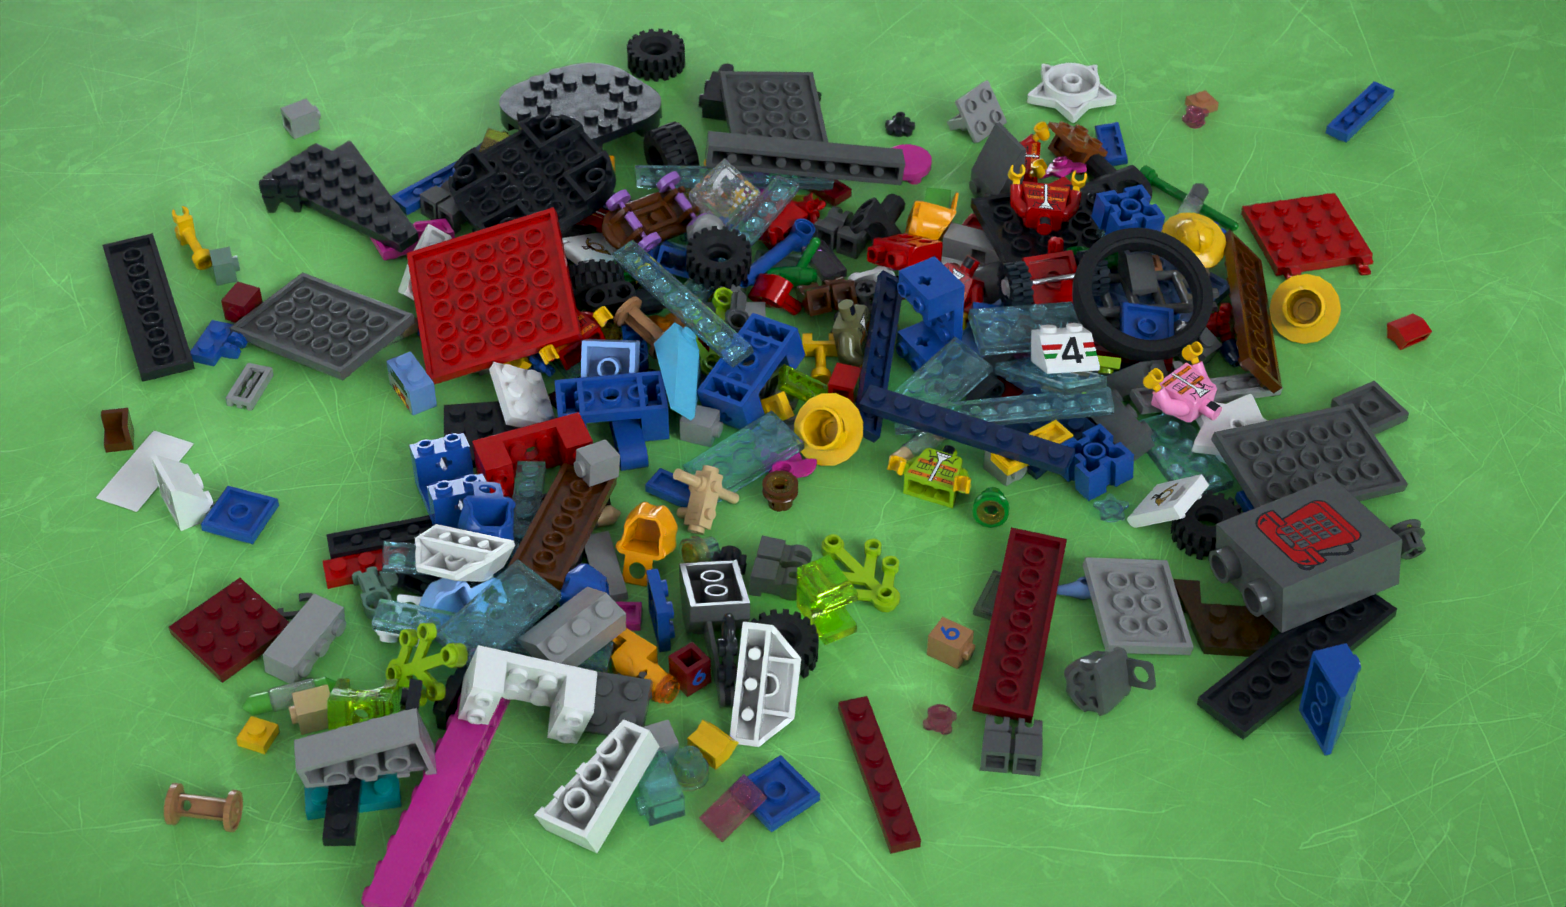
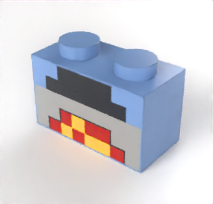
M411 351L386 361L390 385L412 415L437 406L434 382Z

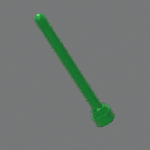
M1145 165L1140 169L1151 187L1158 188L1231 231L1238 229L1239 225L1236 221L1204 203L1199 207L1191 205L1187 201L1188 194L1158 178V174L1151 167Z

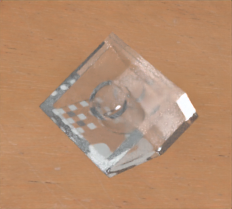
M724 158L689 192V202L693 207L698 206L701 214L707 213L717 216L721 219L724 226L728 227V231H730L745 216L761 194V191Z

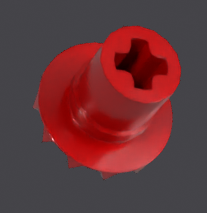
M1222 303L1219 311L1211 313L1206 325L1215 337L1221 338L1222 343L1229 339H1235L1236 332L1233 327L1235 322L1230 303Z

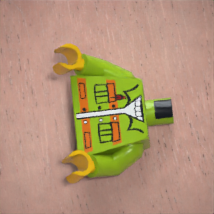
M950 445L943 446L941 451L926 448L920 455L909 460L897 455H891L887 470H893L900 476L904 475L903 494L949 508L954 507L958 492L969 494L972 487L968 471L962 468L963 459L957 456V450Z

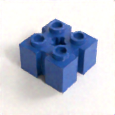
M1143 185L1124 188L1123 193L1119 194L1115 190L1096 193L1091 216L1099 229L1106 231L1105 235L1126 228H1147L1162 232L1165 216L1156 204L1150 205L1151 196Z
M1101 424L1082 432V439L1078 441L1072 437L1060 443L1075 449V456L1065 476H1061L1068 482L1075 481V489L1088 501L1106 493L1107 485L1117 487L1133 478L1134 454L1121 442L1114 445L1113 435Z

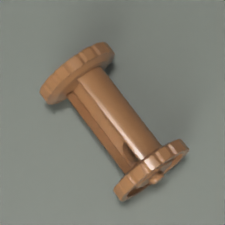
M637 296L631 297L615 313L613 322L619 327L628 324L651 345L649 355L653 359H657L654 343L666 331L658 327L640 310L642 301Z
M172 783L165 798V822L168 825H176L181 816L223 821L226 832H235L242 816V792L240 790H231L227 798L185 794L184 786L181 783ZM186 800L191 803V808L188 811L183 809Z

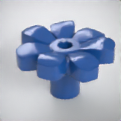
M539 353L529 356L532 366L528 370L546 373L548 377L554 375L556 372L554 367L549 364L545 365Z

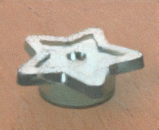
M1109 493L1105 500L1095 501L1093 506L1100 511L1102 521L1117 522L1125 520L1124 510L1129 507V502L1117 500L1113 494Z

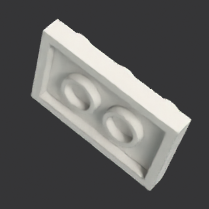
M493 362L489 371L506 425L522 428L555 419L540 372L514 367L510 364Z

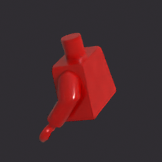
M755 193V196H750L752 200L748 205L752 210L748 225L753 239L763 242L770 250L788 236L795 220L800 218L807 219L808 213H812L814 209L822 210L826 206V202L823 200L816 201L815 203L812 201H794L784 198L778 193H773L763 200Z

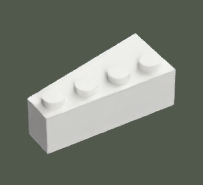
M623 719L596 748L597 753L587 763L583 762L576 769L577 774L565 787L561 785L553 794L555 798L545 808L541 807L534 814L544 829L598 853L660 747L650 730Z

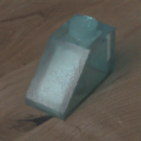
M658 751L638 783L639 797L635 798L638 813L640 816L645 815L649 826L685 816L683 792L665 751Z

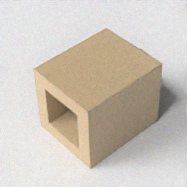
M328 684L292 693L294 705L289 706L292 724L299 723L301 735L337 726Z

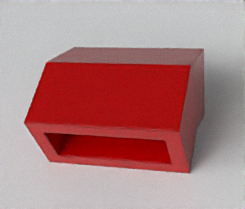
M1413 313L1387 323V338L1394 341L1400 350L1425 341L1432 333L1426 321Z

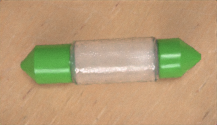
M325 676L316 679L310 678L249 695L242 707L254 716L271 711L277 712L289 709V706L294 705L292 693L328 684L330 695H332L339 684L337 681Z

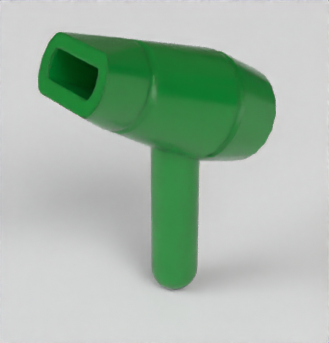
M817 237L811 239L796 266L774 267L768 270L767 274H774L787 279L793 284L792 288L817 282L816 269L807 266L820 246V239Z

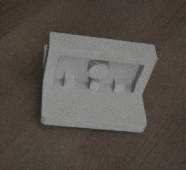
M983 81L955 101L959 114L947 123L950 130H968L973 143H979L990 135L995 123L1000 122L1004 125L1007 121L989 81Z

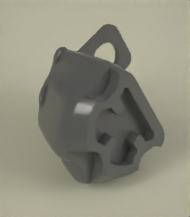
M1116 647L1113 651H1094L1090 655L1076 659L1064 670L1068 696L1084 712L1093 711L1098 713L1099 716L1109 713L1125 696L1129 695L1131 686L1153 690L1156 687L1153 664L1149 661L1128 658L1127 652L1121 647ZM1135 667H1142L1146 670L1148 681L1142 682L1135 676Z

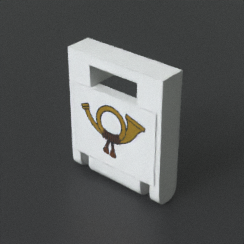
M600 232L562 238L566 257L576 265L580 261L587 263L591 259H594L595 262H599L600 259H605L606 262L613 261L619 255L630 254L613 248Z
M1202 474L1157 484L1136 507L1133 513L1129 515L1127 521L1132 527L1138 528L1183 519L1186 516L1185 513L1195 501L1201 499V494L1207 489L1209 484Z

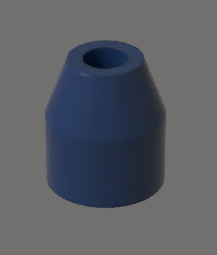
M1229 339L1222 343L1223 346L1219 349V352L1228 364L1236 368L1240 366L1238 358H1240L1239 350L1236 346L1237 339Z

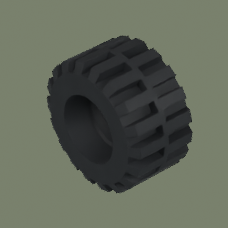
M670 122L649 130L644 134L643 148L645 159L652 175L658 182L673 171H677L681 177V180L675 186L697 178L700 167L697 149L690 134L679 122Z

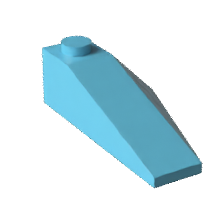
M674 322L654 343L670 408L687 419L692 420L695 417L697 407V390L701 384L699 349L695 333L690 328H683Z

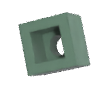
M230 247L209 250L217 286L237 282L235 271H240L237 256L231 255Z

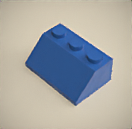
M1347 643L1313 651L1299 706L1302 717L1325 756L1331 754L1345 725L1353 692L1356 689L1355 684L1358 673L1361 670L1358 656L1352 653Z

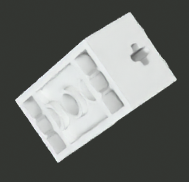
M478 645L463 677L458 719L466 720L472 724L488 725L501 697L508 700H521L536 706L550 707L547 738L558 740L561 743L577 744L594 713L597 671Z

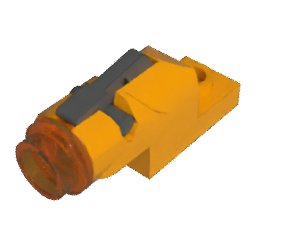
M627 628L606 644L614 652L611 656L612 672L614 674L652 680L653 685L650 699L654 702L669 704L676 698L680 690V684L676 682L674 676L658 665V652L655 645Z

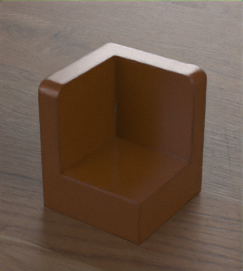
M128 407L102 410L101 419L104 426V447L106 453L134 450V428Z

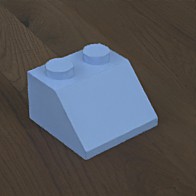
M582 340L581 378L639 373L640 341Z

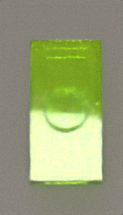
M784 364L779 368V390L804 402L821 393H828L827 384Z

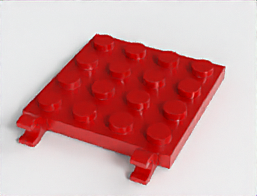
M1336 193L1242 206L1241 215L1276 276L1284 275L1287 280L1306 271L1355 264L1361 276L1371 274L1368 265L1373 264V253Z

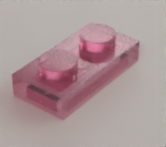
M743 774L699 819L723 842L767 797Z

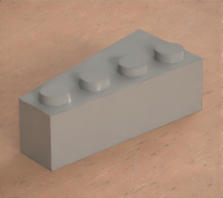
M417 708L403 710L395 714L373 718L361 723L342 726L334 730L294 740L296 771L306 788L348 784L349 778H359L365 780V782L378 780V775L397 773V778L410 777V772L425 770L426 775L437 774L434 744Z

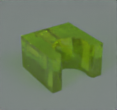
M830 555L797 567V608L804 617L807 616L811 620V625L815 624L818 637L824 645L856 633L857 624L848 613L845 605L857 601L858 592Z
M338 679L327 699L328 731L400 712L399 679H387L382 687L372 690H355L350 688L349 679ZM355 710H364L368 717L358 716Z

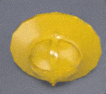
M1180 213L1170 217L1163 224L1162 232L1176 238L1191 249L1205 268L1215 267L1224 258L1226 247L1225 234L1219 225L1210 218L1197 213Z
M1302 274L1292 276L1279 285L1272 295L1269 310L1271 322L1279 334L1289 341L1308 344L1320 341L1333 331L1339 321L1341 306L1339 296L1329 282L1319 276Z
M821 393L810 398L799 409L794 422V439L799 451L806 459H816L817 464L820 466H836L849 460L858 450L863 438V420L859 409L848 398L837 393Z

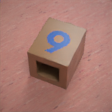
M942 617L928 635L927 655L958 669L964 660H970L974 653V631Z

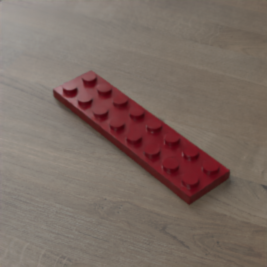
M1011 527L972 711L998 717H1010V719L1019 721V718H1025L1026 723H1032L1067 539Z

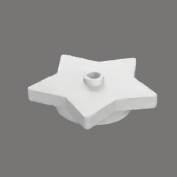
M1062 63L1055 66L1042 64V83L1029 92L1027 96V103L1055 108L1072 123H1075L1088 109L1115 105L1117 97L1100 84L1097 65L1085 66L1077 63Z
M1252 394L1245 395L1226 404L1217 403L1222 407V411L1214 421L1203 414L1199 416L1196 421L1200 431L1191 451L1209 454L1214 459L1226 464L1211 440L1213 433L1268 421L1262 417Z

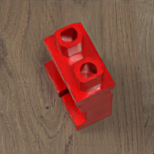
M908 233L885 238H874L873 246L867 248V261L896 270H902L934 256L942 262L943 242Z

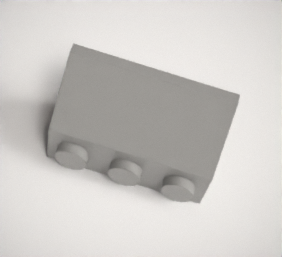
M586 587L520 636L518 642L534 658L577 667L626 630V613L606 592Z

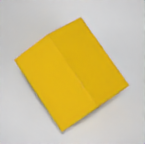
M702 720L696 731L687 738L688 750L715 770L729 759L739 743L714 724Z

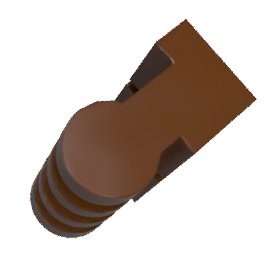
M843 276L835 277L834 280H822V286H819L817 282H812L810 285L796 286L797 300L801 302V308L804 307V312L809 316L832 312V309L837 311L839 310L838 304L847 299L852 300L854 305L858 304L854 281L851 279L845 280Z

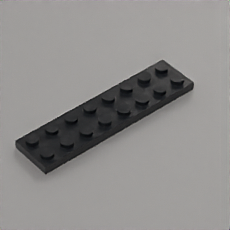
M153 233L104 244V253L142 382L195 369Z
M1374 594L1286 632H1280L1198 697L1197 705L1244 740L1303 692L1313 651L1346 643L1351 651L1355 650L1396 616L1397 608L1379 595Z

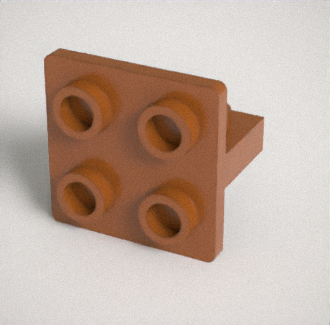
M1060 121L1059 123L1049 122L1047 125L1055 133L1048 149L1057 157H1067L1072 162L1085 164L1094 154H1100L1103 157H1106L1108 154L1102 147V142L1087 134L1088 130L1079 124L1071 126Z

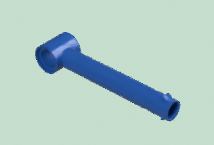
M800 218L795 220L788 236L751 264L750 274H747L745 281L741 280V285L739 286L743 288L753 286L760 273H766L792 251L804 252L815 233L814 224L807 219Z

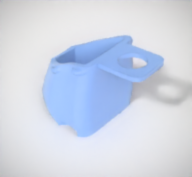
M441 578L432 582L427 587L420 600L419 608L425 613L426 623H434L437 631L458 633L467 627L479 629L484 624L482 615L504 605L507 597L497 578H491L470 588L466 581ZM487 587H494L498 593L496 601L491 604L484 603L481 598L482 591Z

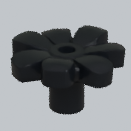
M897 112L892 117V120H886V132L888 135L894 134L897 137H902L903 133L905 137H909L912 135V130L915 129V122H910V118L905 117L904 112Z

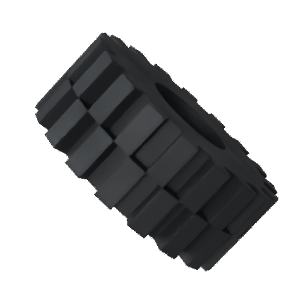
M649 29L647 33L644 30L640 31V35H633L627 44L628 69H630L632 74L636 73V77L639 79L643 76L645 81L654 79V82H659L661 78L666 81L669 80V76L672 78L676 77L677 73L680 74L682 68H685L684 40L677 33L673 35L670 30L664 32L663 29H658V31Z
M712 226V230L709 231L705 227L701 229V234L695 232L693 239L690 238L688 240L686 249L687 272L689 271L688 276L691 279L695 278L697 285L704 283V288L709 289L710 286H714V290L724 286L731 289L732 284L736 287L741 285V280L745 281L747 274H750L752 248L749 240L746 241L744 234L738 236V230L733 229L732 232L728 231L727 226H723V229ZM724 258L726 261L715 262L710 259Z
M591 259L587 263L580 261L578 265L572 264L568 266L576 308L580 312L583 309L588 312L592 310L586 302V294L589 289L597 285L625 281L623 267L621 268L620 264H615L611 260L606 262L605 259H600L599 262H595L594 259ZM596 293L591 297L590 301L600 303L604 300L605 296L601 293Z
M1207 490L1206 494H1201V499L1196 500L1189 508L1183 519L1172 520V540L1177 542L1176 547L1179 550L1186 549V555L1191 556L1194 553L1197 555L1196 559L1199 560L1206 556L1209 561L1210 552L1216 550V525L1207 526L1200 523V521H1210L1217 524L1242 514V507L1239 504L1234 506L1235 500L1231 497L1227 500L1224 499L1225 494L1221 492L1217 496L1212 495V490Z
M777 609L770 610V615L768 616L765 612L759 614V621L755 618L750 621L774 625L801 657L800 675L803 678L809 676V670L813 671L815 669L816 662H818L819 637L815 624L811 625V620L807 616L801 619V613L797 611L791 615L789 614V609H783V613H777Z

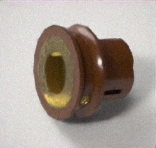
M774 471L763 479L762 493L768 500L769 507L777 512L790 509L793 505V500L798 495V480L796 476L787 471Z

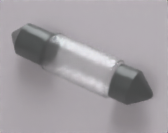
M1196 183L1192 186L1175 215L1180 213L1199 214L1203 207V202L1209 193L1204 183Z

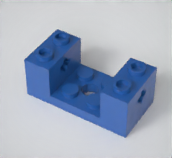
M935 256L899 270V283H897L900 296L905 298L915 311L922 315L923 321L897 331L896 352L925 381L939 376L948 365L961 355L965 285Z
M752 313L698 388L697 393L702 406L720 410V422L751 434L765 414L758 394L778 367L781 371L793 374L805 357L798 328ZM754 360V363L751 365H742L744 362Z
M661 371L554 380L558 418L579 412L585 426L586 423L640 419L644 441L670 439L668 403ZM609 396H615V397H617V398L612 399V400L606 399V397H609Z
M452 433L443 438L425 439L416 444L409 445L415 483L433 526L438 524L457 528L463 508V499L468 495H474L472 483L475 481L486 482L483 473L476 475L473 472L470 446L464 433ZM489 487L479 489L484 493H490Z

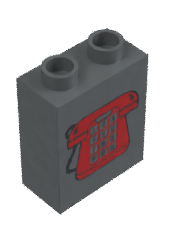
M1330 478L1217 523L1216 550L1210 552L1209 563L1218 581L1223 584L1231 582L1242 593L1246 607L1254 616L1264 615L1283 633L1398 585L1402 539L1335 479Z

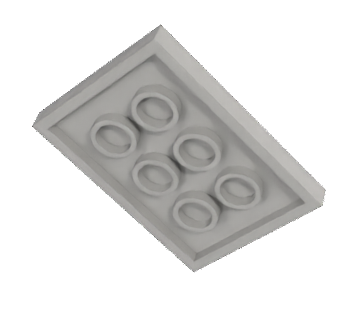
M1085 557L1082 566L1105 651H1113L1114 648L1121 647L1129 654H1191L1194 647L1167 560Z

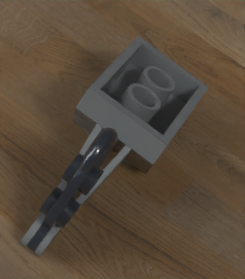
M737 560L679 563L682 615L686 633L703 634L708 656L711 659L719 707H733L734 682H736L737 677L734 656L738 654L735 630H742L743 621L749 622L750 601ZM713 631H721V636L723 637L717 639V647ZM719 657H722V664L719 662Z

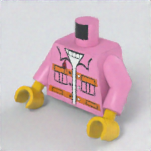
M1198 341L1191 345L1188 344L1182 350L1183 358L1191 361V365L1186 362L1165 378L1161 370L1154 368L1143 379L1144 386L1154 390L1152 392L1151 405L1162 410L1163 413L1175 416L1185 422H1193L1202 414L1214 421L1222 411V407L1213 402L1217 387L1208 377L1203 362H1199L1198 356L1202 354L1203 347Z

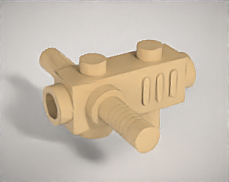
M703 465L702 471L696 470L695 475L679 468L673 473V478L688 484L691 492L688 507H680L677 510V516L684 518L683 524L688 526V532L704 535L705 530H711L713 519L716 516L715 509L718 498L732 504H736L739 501L737 493L722 487L723 475L718 474L719 469L716 467Z

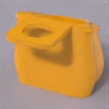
M955 193L950 209L929 202L915 201L906 221L905 233L941 241L957 212L956 206L959 193Z
M642 502L626 517L624 532L616 543V550L621 554H625L622 574L624 582L647 586L646 570L652 569L653 560H662L675 550L677 546L676 534L678 525L671 511L665 505L655 506L648 502ZM641 563L645 568L644 577L634 578L629 570L631 564Z

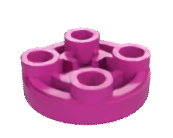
M911 144L892 147L894 149H903L905 168L902 180L913 185L919 184L921 179L931 170L932 157L930 153L922 147Z

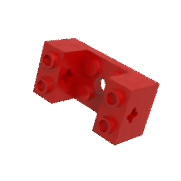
M579 412L474 440L472 443L476 475L483 473L486 482H496L501 485L503 497L516 499L514 478L555 466H560L561 468L563 463L574 465V462H576V449L593 444V440ZM535 447L532 451L526 452L528 448ZM489 488L490 493L496 492L494 489Z

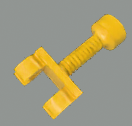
M182 206L184 214L182 216L176 215L173 209V221L177 224L175 234L181 246L189 244L194 253L192 261L198 270L210 268L212 266L210 252L208 249L202 248L197 240L193 217L189 215L188 208Z
M802 333V345L805 356H815L816 367L811 371L810 383L815 389H827L831 378V371L826 368V357H838L833 333H829L828 341H812V333Z

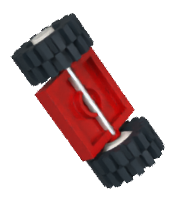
M1073 250L1025 257L1021 261L1000 264V267H998L999 273H997L999 279L997 285L1000 288L998 292L1001 294L1000 299L1001 302H1004V308L1009 311L1028 308L1032 305L1033 310L1073 304L1072 286L1080 260L1088 250L1077 251L1075 255ZM1105 258L1095 267L1092 275L1093 297L1107 294V289L1110 288L1108 284L1110 282V277L1108 276L1110 270L1107 269L1108 261Z

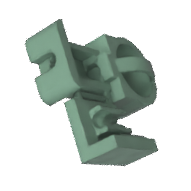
M400 565L380 571V575H378V570L374 566L367 568V572L361 573V571H357L352 574L354 586L359 585L363 592L360 594L365 615L369 619L376 621L384 620L392 614L393 603L389 592L393 591L392 588L397 586ZM379 601H385L387 604L381 608ZM373 603L375 609L370 608L369 606Z

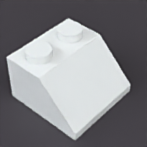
M158 455L152 456L151 459L161 497L180 531L201 524L211 510L210 507L214 506L209 491L204 492L202 490L204 486L199 474H193L187 464Z

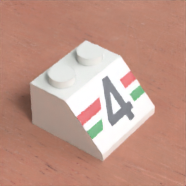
M1069 323L1066 324V328H1057L1055 325H1042L1040 329L1031 330V362L1045 373L1098 371L1100 369L1092 333L1084 328L1082 324Z

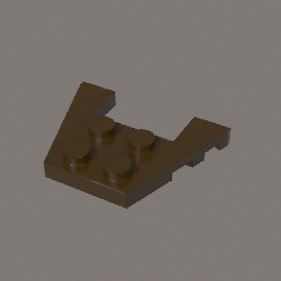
M1173 580L1181 601L1182 610L1184 613H1187L1191 622L1190 627L1203 654L1250 657L1269 642L1274 625L1264 615L1254 616L1246 606L1201 603L1200 581Z

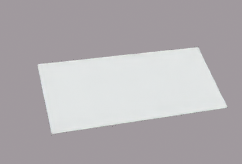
M153 431L96 498L137 512L158 487L151 457L158 455L179 462L194 443Z

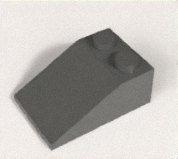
M1000 122L995 123L971 170L969 187L971 192L977 197L1010 193V185L1013 184V181L1008 177L1009 169L1013 165L1014 173L1020 174V166L1024 165L1025 167L1026 148ZM1023 175V177H1022L1021 180H1020V184H1022L1024 175Z

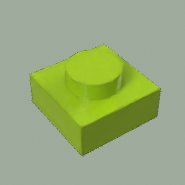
M1097 355L1100 365L1098 374L1110 375L1114 371H1120L1121 358Z

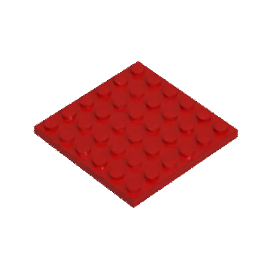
M554 207L407 253L425 369L434 385L490 368L493 362L504 364L539 353L547 345L552 344L556 348L583 339L558 216Z

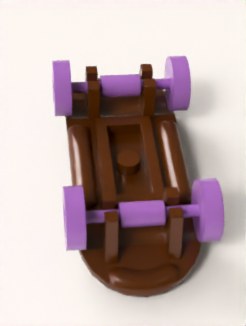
M673 171L656 184L660 192L652 193L628 202L631 195L626 189L611 196L606 202V206L610 211L606 213L602 220V234L605 240L618 251L625 253L640 252V254H644L652 250L659 243L687 233V227L693 225L698 217L707 213L696 216L700 210L699 207H692L683 194L686 190L683 186L678 189L675 187L681 180V177L677 171Z

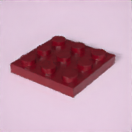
M238 578L170 625L169 630L172 636L223 683L261 656L290 622L243 579Z

